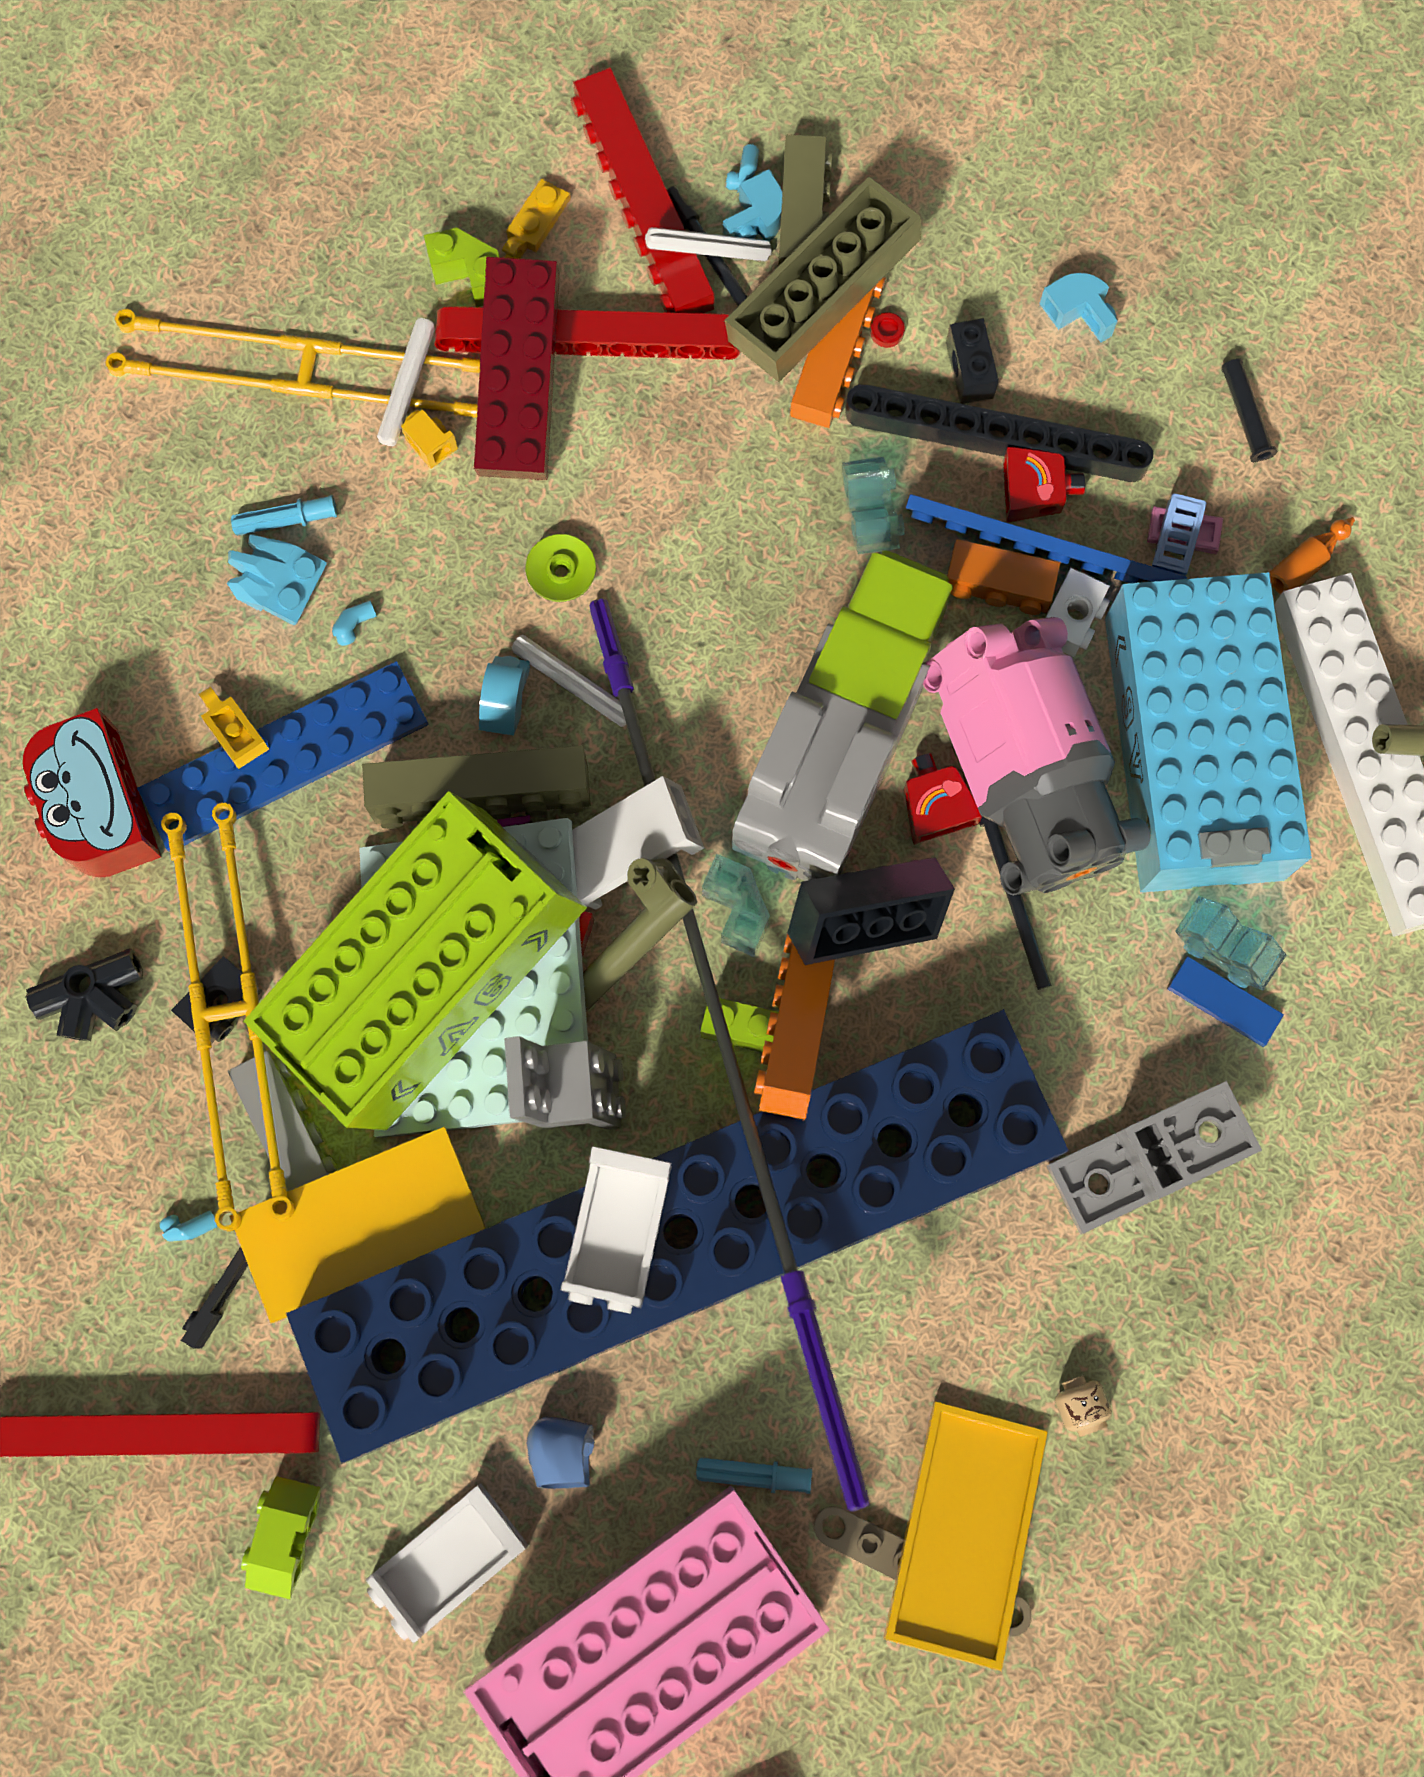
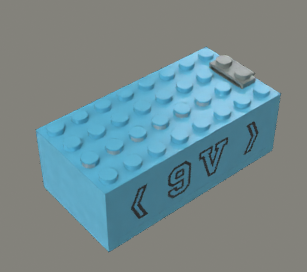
M1269 572L1123 584L1105 617L1130 817L1142 819L1150 830L1149 845L1144 850L1135 852L1140 893L1191 889L1192 887L1285 881L1308 862L1312 856Z

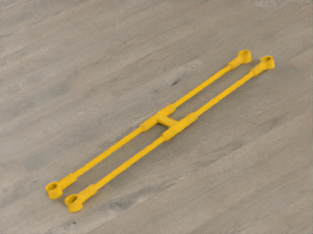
M122 309L117 312L115 321L119 329L125 333H131L134 330H147L151 332H161V330L274 344L280 345L281 348L301 350L303 353L297 381L279 378L266 380L157 366L151 362L126 359L124 355L118 352L108 355L105 364L109 372L114 376H122L125 373L145 376L158 374L268 388L272 392L326 399L338 397L388 404L391 395L337 389L333 385L311 383L316 354L342 355V353L402 361L405 352L344 345L341 341L281 334V336L163 322L160 318L136 316L133 311ZM125 318H132L128 324H122ZM426 355L424 364L462 368V371L480 372V359L466 357L454 359ZM116 361H122V364H121L120 367H118V368H113V367H112V365H113L114 362H116ZM412 398L409 407L454 412V415L477 418L478 404L456 401L454 404Z
M219 803L213 808L212 817L219 826L221 846L226 855L243 973L240 975L243 1001L206 1007L204 985L200 983L183 861L186 858L183 834L186 831L187 825L179 814L168 813L163 817L161 826L168 835L171 860L175 864L191 981L188 987L197 1050L201 1054L218 1181L215 1185L219 1210L215 1215V1223L220 1229L232 1232L240 1226L241 1216L234 1209L231 1181L227 1179L210 1057L212 1043L209 1022L243 1015L247 1017L259 1004L255 973L251 969L234 853L236 842L233 824L237 820V815L230 804ZM223 811H230L228 818L224 820L219 819V815ZM179 821L176 829H169L171 822ZM248 1027L249 1039L253 1042L271 1166L269 1179L272 1200L269 1203L268 1210L274 1218L285 1221L293 1215L294 1204L288 1199L284 1170L280 1168L262 1040ZM280 1202H286V1212L284 1214L277 1215V1204H279ZM233 1213V1222L228 1226H224L222 1222L224 1215Z

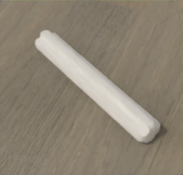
M655 227L649 228L645 234L646 246L649 249L756 261H767L772 253L770 242L767 240Z
M418 318L415 322L377 434L379 442L383 445L392 447L397 444L402 429L401 425L404 423L435 330L433 322L429 319Z
M520 635L512 645L513 653L525 661H530V665L619 726L624 727L626 725L621 703L618 699L525 635Z

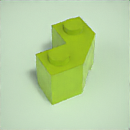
M459 228L423 235L435 284L438 285L469 277L476 307L483 306L486 257H499L498 250Z
M275 1476L270 1490L262 1491L256 1513L260 1515L251 1546L246 1548L241 1563V1570L246 1571V1589L291 1599L303 1570L305 1543L319 1511L321 1487Z

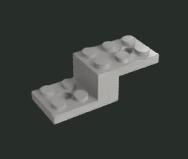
M521 1036L504 1038L510 1118L542 1128L586 1123L604 1129L622 1128L621 1119L626 1116V1106L623 1096H619L618 1082L623 1080V1068L621 1060L616 1059V1054L589 1041L541 1046Z
M1227 1081L1055 1161L1047 1165V1168L1081 1235L1262 1151L1233 1092ZM1203 1122H1211L1216 1126L1218 1138L1215 1142L1208 1143L1200 1137L1199 1127ZM1098 1173L1106 1178L1108 1188L1104 1194L1098 1195L1089 1189L1088 1180L1092 1174Z

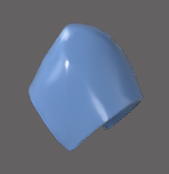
M542 1417L534 1423L529 1431L526 1445L529 1463L532 1467L537 1487L562 1489L590 1486L589 1456L593 1452L595 1443L592 1425L556 1417Z

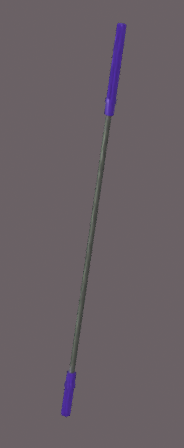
M604 598L593 600L589 606L604 658L603 667L608 675L613 695L619 697L645 787L656 779L631 696L634 687L628 670L629 663L627 657L623 655L608 601ZM676 852L666 859L674 865L676 871L685 882ZM692 908L682 919L785 1275L781 1276V1282L788 1302L787 1310L789 1317L794 1320L847 1508L850 1511L859 1510L867 1507L870 1500L815 1312L817 1307L814 1299L811 1298L804 1271H798L696 916Z

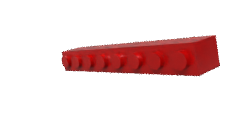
M611 68L573 81L575 96L571 97L573 110L577 117L583 116L586 122L583 125L586 139L589 145L595 144L599 151L596 153L599 168L602 173L608 171L611 178L608 184L613 199L615 201L621 200L624 207L621 209L624 223L627 229L633 228L637 237H634L635 247L639 256H646L650 264L647 266L650 281L653 286L658 284L663 294L659 295L664 312L704 314L714 310V293L696 254L649 249L646 246L645 234L651 227L685 231Z

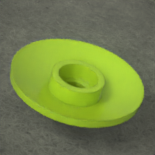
M555 534L545 537L533 546L526 559L525 571L531 588L539 596L554 602H566L580 597L590 588L596 574V562L591 549L585 542L571 535ZM558 568H566L568 570L567 575L564 577L556 576L555 572Z

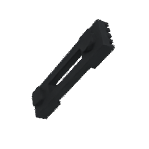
M241 1246L200 1311H193L182 1327L183 1330H186V1333L181 1341L193 1349L203 1348L223 1316L218 1312L248 1267Z

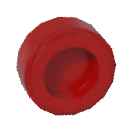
M891 312L881 313L872 321L870 329L871 338L881 347H894L902 341L905 325L897 314Z

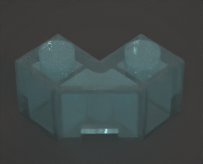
M884 457L842 462L846 506L849 507L851 515L850 529L857 554L900 549L899 536L904 535V521L902 514H897L891 503V490L896 489L894 469L888 468Z
M716 854L702 885V896L732 909L721 933V943L755 957L769 925V912L760 895L751 868Z
M1198 896L1175 930L1185 943L1183 947L1188 953L1200 959L1204 958L1226 973L1230 981L1242 988H1247L1249 985L1264 991L1287 956L1272 935L1243 926L1227 905Z

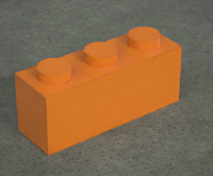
M956 539L947 573L948 583L953 587L951 595L960 599H969L971 596L985 599V602L991 606L1004 607L1008 604L1020 607V610L1026 614L1038 615L1041 612L1047 613L1051 605L1060 562Z

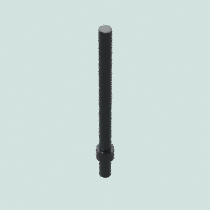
M676 186L669 187L667 192L684 229H688L690 232L706 233L699 223L700 217L694 207L686 203ZM705 255L737 306H739L748 296L726 262L720 256Z
M982 817L979 825L985 828L1000 874L1002 866L1005 863L1011 862L999 825ZM1006 892L1037 990L1051 987L1052 985L1022 894L1010 895Z

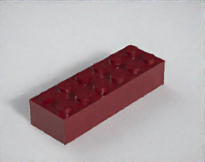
M486 257L474 470L480 477L547 480L560 279L557 261Z

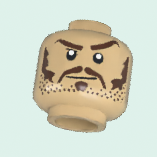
M1084 1375L1062 1383L1064 1391L1056 1395L1055 1404L1066 1430L1071 1432L1077 1431L1078 1436L1081 1437L1108 1426L1106 1420L1112 1416V1408L1100 1382L1095 1380L1086 1382Z

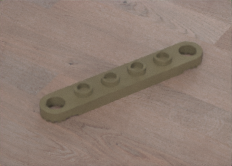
M837 1506L826 1507L817 1514L814 1521V1531L821 1543L896 1580L904 1542L903 1538ZM830 1515L841 1517L845 1524L844 1532L837 1538H829L822 1530L823 1521ZM1016 1595L1015 1604L1021 1608L1022 1619L1017 1625L1010 1627L1009 1636H1018L1024 1633L1030 1626L1032 1619L1028 1603L1018 1595Z

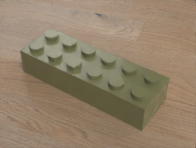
M868 177L724 320L729 342L776 381L780 382L921 240V216L872 178Z
M583 745L362 764L364 807L375 824H381V827L386 829L402 827L403 822L417 821V824H419L448 791L484 809L495 820L510 818L511 813L525 812L526 815L532 817L543 816L547 814V810L562 809L563 813L568 814L579 813L583 811V807L591 806L588 763Z

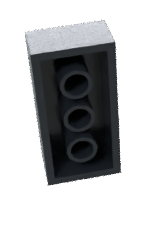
M936 857L912 860L889 866H879L862 871L846 872L824 878H813L802 881L800 884L787 933L804 965L934 940L938 938L955 888Z

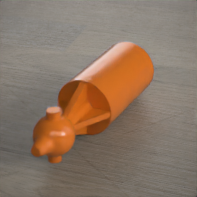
M1350 517L1345 520H1336L1332 523L1329 533L1308 537L1269 572L1271 586L1280 595L1283 591L1301 587L1330 561L1337 540L1342 541L1350 536L1355 519Z

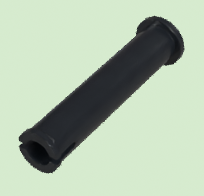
M1240 358L1232 359L1221 366V370L1226 378L1252 453L1249 457L1250 461L1255 463L1268 460L1277 454V448L1272 446L1243 366V360Z

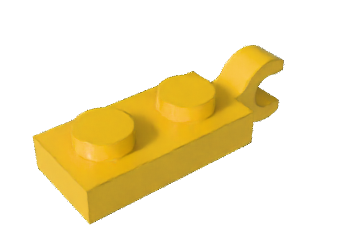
M540 179L506 230L507 238L509 239L502 248V252L506 253L504 258L521 259L527 248L537 252L569 203L570 193Z
M211 687L198 694L209 710L201 715L203 721L238 769L269 750L262 737L232 697L221 702Z

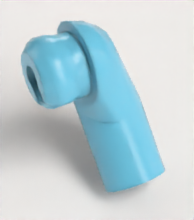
M748 144L743 148L739 173L735 171L727 173L726 188L728 190H737V193H739V184L751 179L755 174L759 158L757 146Z
M371 600L341 612L332 627V634L336 636L338 644L345 646L353 643L356 639L353 632L355 626L358 623L377 617Z
M210 1210L182 1224L177 1215H170L159 1223V1227L163 1231V1238L169 1242L192 1240L218 1227L215 1223V1217Z

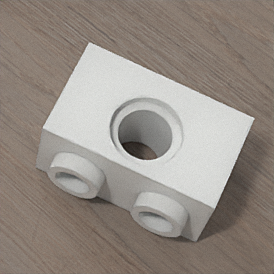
M1070 568L1046 618L1058 617L1063 620L1068 635L1066 644L1061 649L1064 653L1075 657L1079 647L1087 649L1095 633V630L1089 627L1094 617L1102 619L1110 600L1104 598L1109 585L1073 568ZM1072 609L1078 610L1084 619H1073L1067 611Z

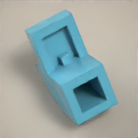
M768 169L739 184V202L744 210L723 220L724 236L754 239L756 234L759 233L763 240L769 242L779 232L781 228L782 190Z
M1087 273L1069 274L1048 285L1043 290L1039 304L1058 330L1082 317L1101 343L1112 336L1118 321L1112 306L1104 303L1109 286L1096 276Z
M495 656L493 662L487 664L480 697L479 730L514 736L521 717L522 692L529 675L530 661L519 660L513 656Z

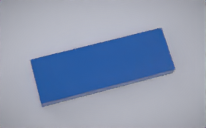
M1188 956L1184 959L1167 988L1262 1047L1267 1045L1284 1016L1281 1012Z

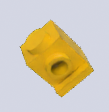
M423 409L411 413L406 418L404 424L401 425L405 440L430 469L458 449L454 434L450 430L447 432L436 416L431 419Z

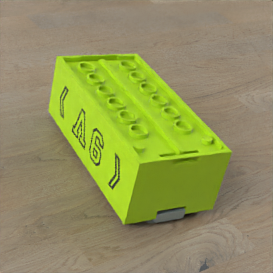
M448 791L243 1022L346 1128L388 1130L587 907L484 809Z

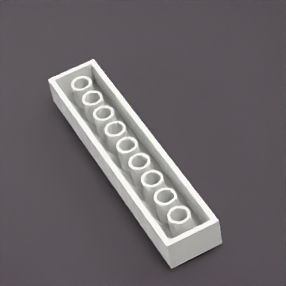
M1351 573L1283 591L1274 603L1275 613L1392 935L1396 937L1424 929V767L1420 756L1380 754L1373 748L1372 736L1377 726L1381 724H1408Z

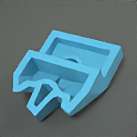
M250 534L248 544L253 549L251 555L232 550L228 551V563L243 573L241 577L230 579L227 582L229 588L237 600L259 611L263 609L292 625H296L327 562L288 542Z

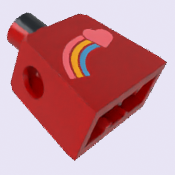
M1007 447L1003 459L1006 522L1060 514L1066 503V495L1084 494V473L1065 474L1063 455Z
M931 753L918 756L911 761L917 777L906 781L904 795L914 845L979 824L982 816L973 796L955 766L937 770Z

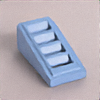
M1180 494L1171 495L1167 503L1152 563L1153 567L1184 576L1187 575L1203 520L1206 501ZM1175 523L1190 527V531L1171 527V525ZM1168 537H1170L1173 539L1185 541L1187 543L1185 546L1167 541ZM1164 550L1183 555V559L1179 560L1164 556Z

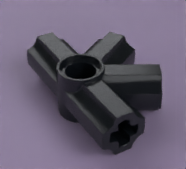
M129 948L86 966H72L65 974L26 989L27 994L25 997L29 1009L38 1020L61 1012L56 1036L73 1040L91 1041L96 1015L115 1031L127 1025L134 1017L138 1006L117 989L142 980L143 969L134 950ZM89 976L90 986L86 991L80 992L79 985L81 980Z

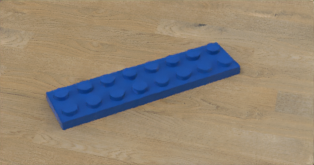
M912 494L909 495L906 509L913 511L911 515L913 519L932 524L933 519L938 518L947 521L946 529L966 534L967 528L981 531L980 539L1000 544L1001 538L1014 541L1013 549L1034 554L1036 548L1048 551L1047 559L1063 564H1068L1070 558L1082 562L1080 569L1103 575L1104 569L1115 571L1114 579L1123 582L1138 583L1139 579L1148 582L1187 579L1183 575Z
M396 661L257 729L256 731L262 737L269 750L240 769L236 767L223 747H220L137 789L166 850L170 853L168 835L161 826V821L166 814L177 813L187 825L186 831L183 834L185 846L219 829L218 824L212 817V810L217 804H230L236 812L237 819L428 726L429 723ZM223 811L219 815V819L224 820L228 818L230 811ZM179 821L171 822L169 829H176Z

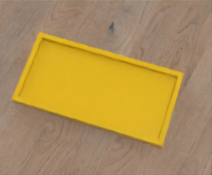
M444 1126L288 1191V1199L294 1204V1213L285 1221H280L269 1213L268 1207L272 1198L239 1211L241 1223L235 1232L270 1324L287 1318V1312L486 1229L447 1129ZM280 1202L276 1206V1214H284L287 1210V1203ZM232 1214L229 1216L231 1222L234 1220V1215Z
M936 1401L933 1403L883 1640L1002 1671L1048 1431Z

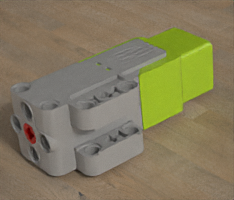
M883 550L881 554L872 553L848 607H842L834 625L828 623L797 692L792 691L785 703L753 773L748 788V795L735 822L732 836L733 850L767 864V868L776 874L779 871L785 873V878L791 880L799 878L807 881L813 878H824L842 873L923 690V683L930 668L925 663L932 641L945 615L953 588L948 583V576L891 551Z

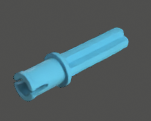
M328 495V497L302 501L299 498L297 503L236 514L231 517V526L235 535H244L300 523L303 526H307V522L330 517L335 518L338 515L334 497Z
M700 1458L697 1462L696 1478L703 1482L771 1489V1493H775L776 1490L810 1494L812 1468L778 1466L777 1461H774V1465Z

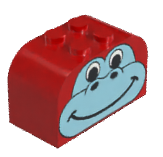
M98 708L46 726L31 737L23 753V769L28 784L24 785V791L29 803L32 806H36L39 817L35 818V825L42 839H47L49 846L56 854L82 873L99 878L109 877L161 858L118 728Z

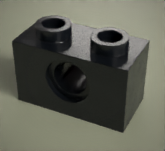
M984 318L950 324L946 346L960 404L994 399L999 380Z
M224 956L200 980V983L204 985L207 1008L213 1007L214 1000L220 995H227V1004L244 1000L240 975L243 973ZM257 986V991L259 995L262 992V990ZM188 992L171 1011L194 1031L190 995ZM237 1017L209 1022L211 1043L215 1040L220 1042L225 1039L233 1030L234 1026L231 1023Z

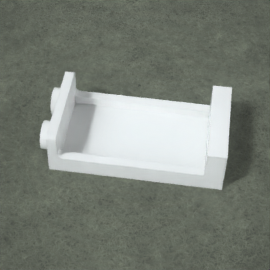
M662 776L572 830L577 898L584 905L596 910L602 906L601 896L628 881V868L636 859L646 858L653 861L660 858L666 859L680 850L693 855L704 849L683 789L679 784Z
M592 1147L589 1160L590 1169L566 1277L562 1283L561 1290L570 1292L569 1301L592 1305L593 1298L609 1301L607 1309L631 1314L633 1306L642 1307L672 1166L668 1162Z
M479 1484L382 1567L366 1578L367 1583L370 1585L367 1588V1593L379 1608L385 1605L394 1617L391 1620V1625L403 1640L409 1637L412 1643H415L529 1545L484 1486Z

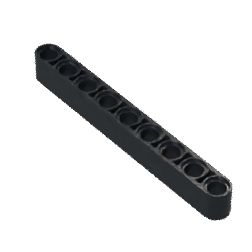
M866 384L852 387L847 394L845 407L847 421L856 427L1003 457L1007 447L1058 453L1064 456V466L1067 470L1126 482H1137L1145 477L1154 458L1151 446L1147 442L1138 439ZM857 403L866 404L869 408L865 410L857 409L854 405ZM898 410L903 415L894 417L888 411ZM932 417L937 422L933 424L926 423L922 418ZM966 424L971 429L961 430L956 425ZM998 430L1005 436L995 437L990 432ZM1032 437L1039 443L1030 444L1024 438ZM1059 445H1069L1073 451H1064ZM1093 452H1103L1107 458H1099ZM1128 458L1137 459L1141 465L1131 464Z

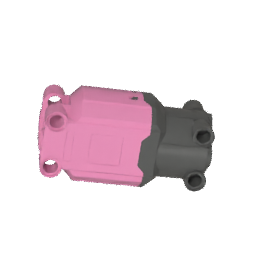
M1058 617L1029 620L1012 632H1009L1008 628L1003 624L972 627L960 637L948 643L942 651L925 663L930 668L923 686L931 693L939 692L943 706L940 713L980 815L1005 828L1017 861L1005 863L1000 871L1001 885L1010 895H1018L1035 890L1049 893L1069 886L1076 881L1096 877L1098 874L1122 864L1127 853L1144 850L1150 842V830L1145 821L1140 818L1120 821L1105 786L1110 780L1115 761L1074 660L1071 656L1063 654L1061 649L1066 644L1068 632L1065 623Z

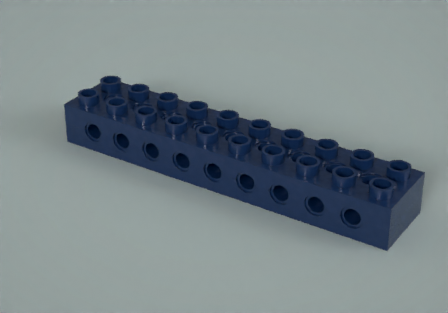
M1004 1009L812 1090L805 1119L765 1111L753 1115L798 1269L1049 1162L1069 1151ZM956 1100L969 1103L974 1108L976 1115L973 1126L962 1127L955 1124L949 1117V1103ZM741 1121L651 1158L671 1163L672 1167L642 1307L633 1306L631 1314L607 1309L609 1301L593 1298L592 1305L569 1301L570 1292L561 1290L562 1283L566 1277L585 1187L287 1312V1318L341 1464L364 1457L785 1275L767 1211L762 1216L752 1219L740 1214L735 1205L736 1197L743 1190L750 1188L760 1190ZM888 1129L902 1133L907 1143L906 1153L900 1157H890L884 1154L878 1145V1134ZM817 1159H826L832 1162L837 1168V1182L831 1187L826 1188L817 1187L811 1183L806 1172L807 1165ZM675 1219H689L698 1229L695 1242L688 1248L676 1249L665 1241L666 1227ZM545 1278L552 1286V1300L543 1310L532 1311L524 1302V1290L528 1283L534 1279ZM470 1308L479 1318V1331L469 1342H462L454 1335L452 1323L459 1312ZM396 1339L405 1348L406 1359L400 1370L396 1373H391L381 1364L380 1355L384 1346L391 1340Z

